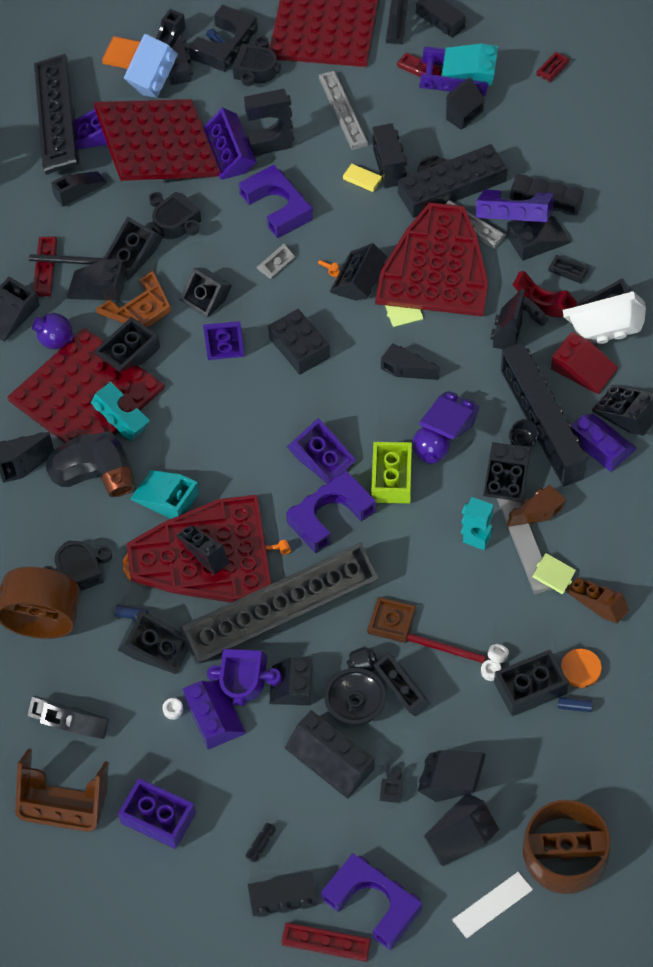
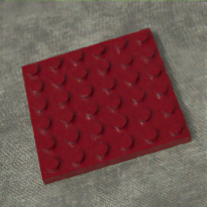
M280 0L269 49L275 53L276 60L367 67L379 0Z
M192 99L95 102L94 109L120 181L219 177L220 170Z
M84 327L73 337L71 343H67L66 346L55 353L7 398L10 403L62 442L66 443L80 435L111 432L115 435L119 431L91 404L95 393L108 383L112 382L124 394L118 405L124 412H132L136 408L141 411L164 389V384L138 365L121 373L93 352L104 341Z

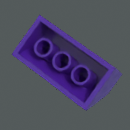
M222 107L203 129L220 170L219 177L223 180L246 174L257 161L237 113Z

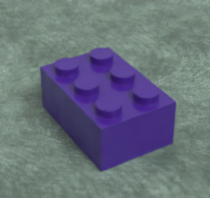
M139 778L118 812L121 824L174 849H177L196 815L194 803Z

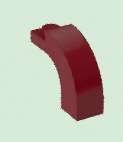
M525 271L518 273L512 285L518 292L521 289L525 290V296L533 301L546 316L564 317L563 310L573 308L577 304V301L567 290L560 292L546 291L536 285Z

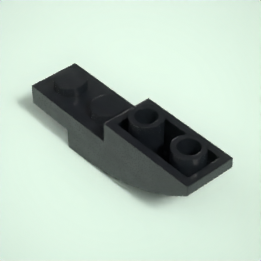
M32 696L27 715L40 720V723L100 739H105L109 719L77 707L70 708L39 696Z

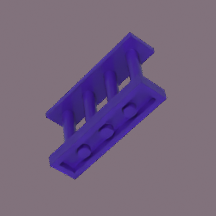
M424 46L422 63H427L426 74L421 73L419 88L451 92L467 79L433 75L434 65L443 66L446 49ZM474 81L482 96H486L488 82Z

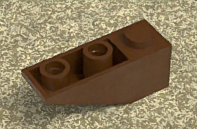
M551 485L544 489L540 488L533 498H527L518 509L514 508L509 513L507 526L548 521L562 511L566 499Z
M579 577L566 589L569 595L597 615L618 624L629 611L622 593Z

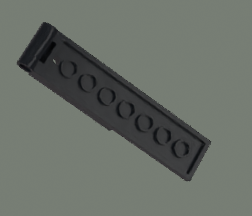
M66 54L34 63L42 167L46 175L78 166L80 160L75 109L72 106L68 58Z

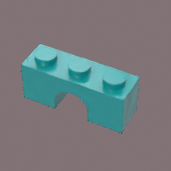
M110 382L95 393L91 404L110 424L119 430L123 437L131 442L146 429L150 420L138 408L132 412L122 411L118 405L124 394Z
M471 497L469 503H465L462 510L464 516L461 522L463 524L461 530L463 543L485 550L492 535V525L489 523L493 516V504Z

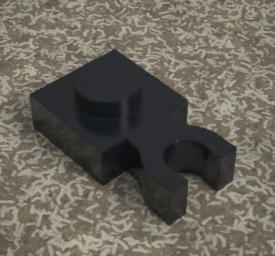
M386 765V776L388 779L382 778L380 801L401 803L403 780H398L402 775L401 766H398L396 773H391L390 765Z

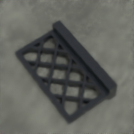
M409 0L391 1L386 43L403 44Z

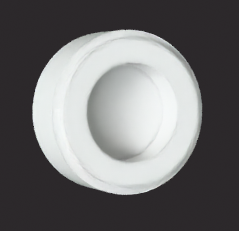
M494 644L489 647L488 657L492 661L503 663L507 660L509 651L505 646Z
M486 660L481 666L483 678L488 681H494L495 671L501 669L500 663Z
M170 698L164 702L162 709L166 718L174 720L181 717L183 705L179 699Z

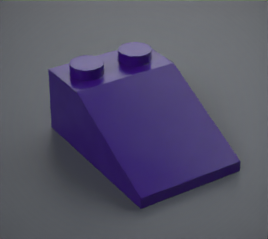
M95 109L76 119L78 149L107 145Z
M240 321L203 324L208 360L244 357Z
M448 391L438 397L419 425L454 440L473 427L480 406L470 399H462L456 393Z
M319 418L286 446L301 463L327 484L333 481L337 475L346 471L356 461L352 454Z

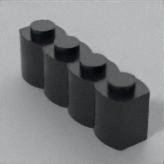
M516 175L510 190V199L514 201L532 199L536 192L554 193L553 211H561L568 215H578L584 197V191L577 187H566L560 183H549L544 179H533L527 175Z

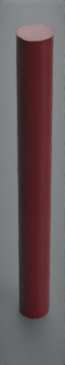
M409 633L407 641L473 661L484 663L486 660L485 655Z

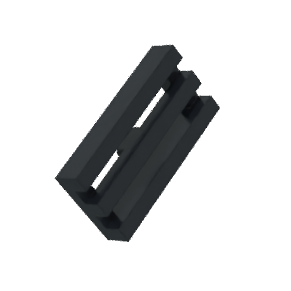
M556 255L548 271L581 284L586 273L589 271V267Z

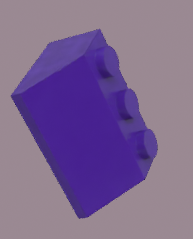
M595 414L582 415L571 425L573 435H576L579 439L580 448L585 450L587 454L610 472L637 449L636 446Z
M199 681L183 688L185 701L208 750L246 734L229 696L221 689L220 682Z

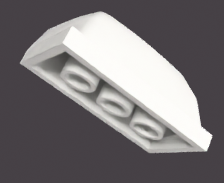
M634 291L563 310L564 318L573 324L576 333L589 340L592 344H604L610 339H623L626 335L640 332L645 322L646 313L645 302Z

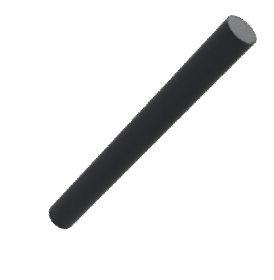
M29 254V261L91 265L101 261V258Z

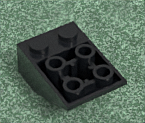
M8 277L0 285V339L4 342L40 306L37 293L11 277Z
M612 385L592 411L628 433L644 436L653 425V393Z
M40 432L31 436L0 441V476L3 483L22 479L47 461L50 453L54 451L50 432Z
M492 442L483 496L522 502L530 447Z

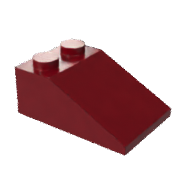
M574 332L568 335L552 356L551 370L598 395L618 370V367L589 340Z

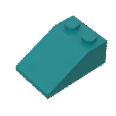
M473 44L447 47L442 76L468 79L470 77L474 81L488 82V86H492L498 46Z

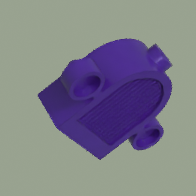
M223 649L221 667L213 665L207 671L208 679L220 682L223 692L233 699L234 705L244 706L245 702L257 698L263 690L265 681L271 686H277L282 681V674L277 669L271 668L266 671L268 656L262 651Z

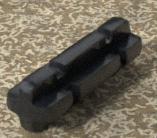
M270 823L264 825L263 831L259 833L251 845L252 849L249 848L246 858L248 860L256 862L259 853H262L270 840L269 838L275 833L276 829Z

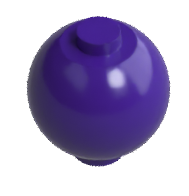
M50 313L42 318L37 316L32 325V330L37 333L38 341L48 349H61L67 343H71L74 337L71 323L65 316L58 313Z
M422 427L413 437V451L420 460L433 464L441 461L448 454L450 439Z

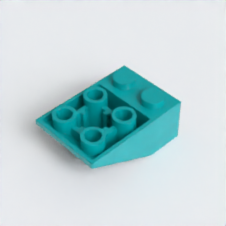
M150 470L130 500L172 519L187 513L199 495L198 483L181 474Z

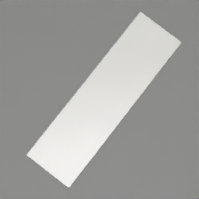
M517 872L452 919V921L464 936L468 938L533 889Z

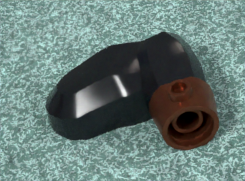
M111 432L86 434L73 438L52 451L46 462V471L52 482L61 487H71L81 481L101 475V480L110 497L123 496L135 489L132 468L129 466L127 454L122 444Z

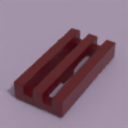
M555 52L537 70L536 76L540 77L541 75L542 79L545 80L547 78V81L550 83L569 64L570 59Z

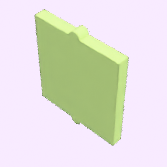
M385 305L388 312L387 317L390 318L393 327L423 320L420 309Z
M545 553L541 562H538L536 565L538 568L532 577L563 594L566 587L571 584V578L576 570Z

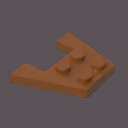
M151 271L139 279L140 285L146 289L145 292L121 308L113 301L108 300L97 307L96 311L97 314L121 323H125L129 318L133 317L148 328L170 313L171 307L154 272Z

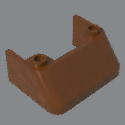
M28 748L19 760L17 768L15 807L17 817L27 822L85 832L93 831L99 822L107 793L109 762L105 761L98 771L96 779L88 782L86 792L47 786L45 773L40 769L31 768L32 749Z

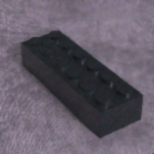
M490 144L399 179L398 194L414 218L421 213L428 203L446 204L449 200L455 202L481 192L484 189H489L506 182L508 168L493 145Z

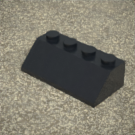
M312 710L297 724L285 746L288 752L347 799L375 769L374 758Z

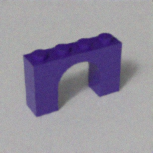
M275 165L239 182L240 195L249 205L269 195L282 196L288 200V203L283 208L267 216L268 228L277 239L313 220L312 205L304 200L301 192L296 191L292 182L287 180L280 169L278 170Z
M484 189L476 203V218L547 222L554 208V193L536 192L532 199L512 201L501 198L502 190Z
M347 471L337 475L327 485H322L317 492L308 495L297 506H292L286 512L287 523L315 553L331 543L330 532L315 516L322 506L330 503L342 504L349 508L360 521L376 512V501Z
M352 853L322 890V901L339 912L351 896L361 889L374 888L383 892L390 902V907L374 928L373 938L391 951L422 911L421 900L414 893L409 894L403 890L404 888L399 882L389 880L381 869L371 867L364 857L356 856Z

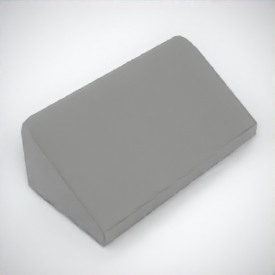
M283 244L256 268L271 279L293 260L295 256Z

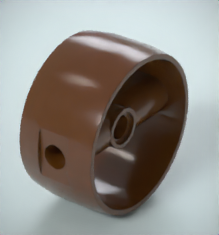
M41 567L13 569L5 574L0 585V624L14 633L39 639L63 637L73 630L77 619V608L80 602L79 586L73 579L55 570Z
M558 800L541 807L529 821L523 841V857L530 875L542 887L561 894L578 893L594 885L606 869L611 849L609 831L603 818L590 806L574 800ZM556 819L575 820L592 830L590 832L533 834L541 825ZM568 844L572 848L566 850L561 845ZM603 856L599 864L592 870L575 876L553 873L536 860L559 858L563 861H569L574 857Z

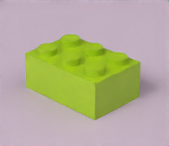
M373 442L371 492L372 498L376 503L410 504L412 443Z

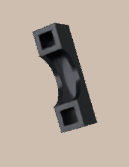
M169 9L161 20L160 30L155 39L172 47L179 35L186 29L184 14Z

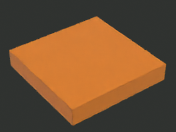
M113 36L102 59V63L128 69L140 42Z

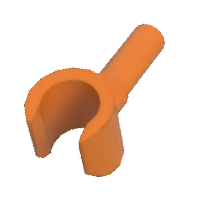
M322 260L318 261V264L329 269V275L332 277L338 276L340 270L337 263H332L331 265Z
M281 540L275 545L265 546L266 550L280 549L283 555L291 552L290 545L286 540Z

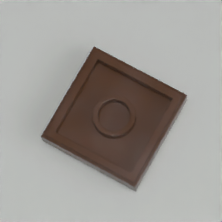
M378 597L367 634L406 643L416 612V606Z

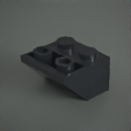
M470 77L461 82L446 97V120L461 130L484 111V98Z

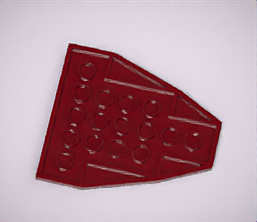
M437 203L427 204L406 229L383 266L375 304L483 317L488 280L478 239L464 206Z
M257 495L215 500L179 515V517L167 520L127 543L131 581L174 594L232 603L271 585ZM193 525L223 546L230 564L216 574L211 573L202 566L176 535L182 532L184 528Z

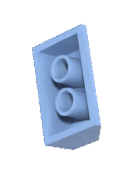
M144 34L124 79L143 96L158 98L178 54L169 45Z

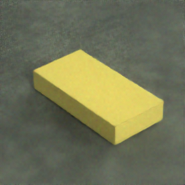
M351 164L344 173L343 179L374 192L382 181V176Z

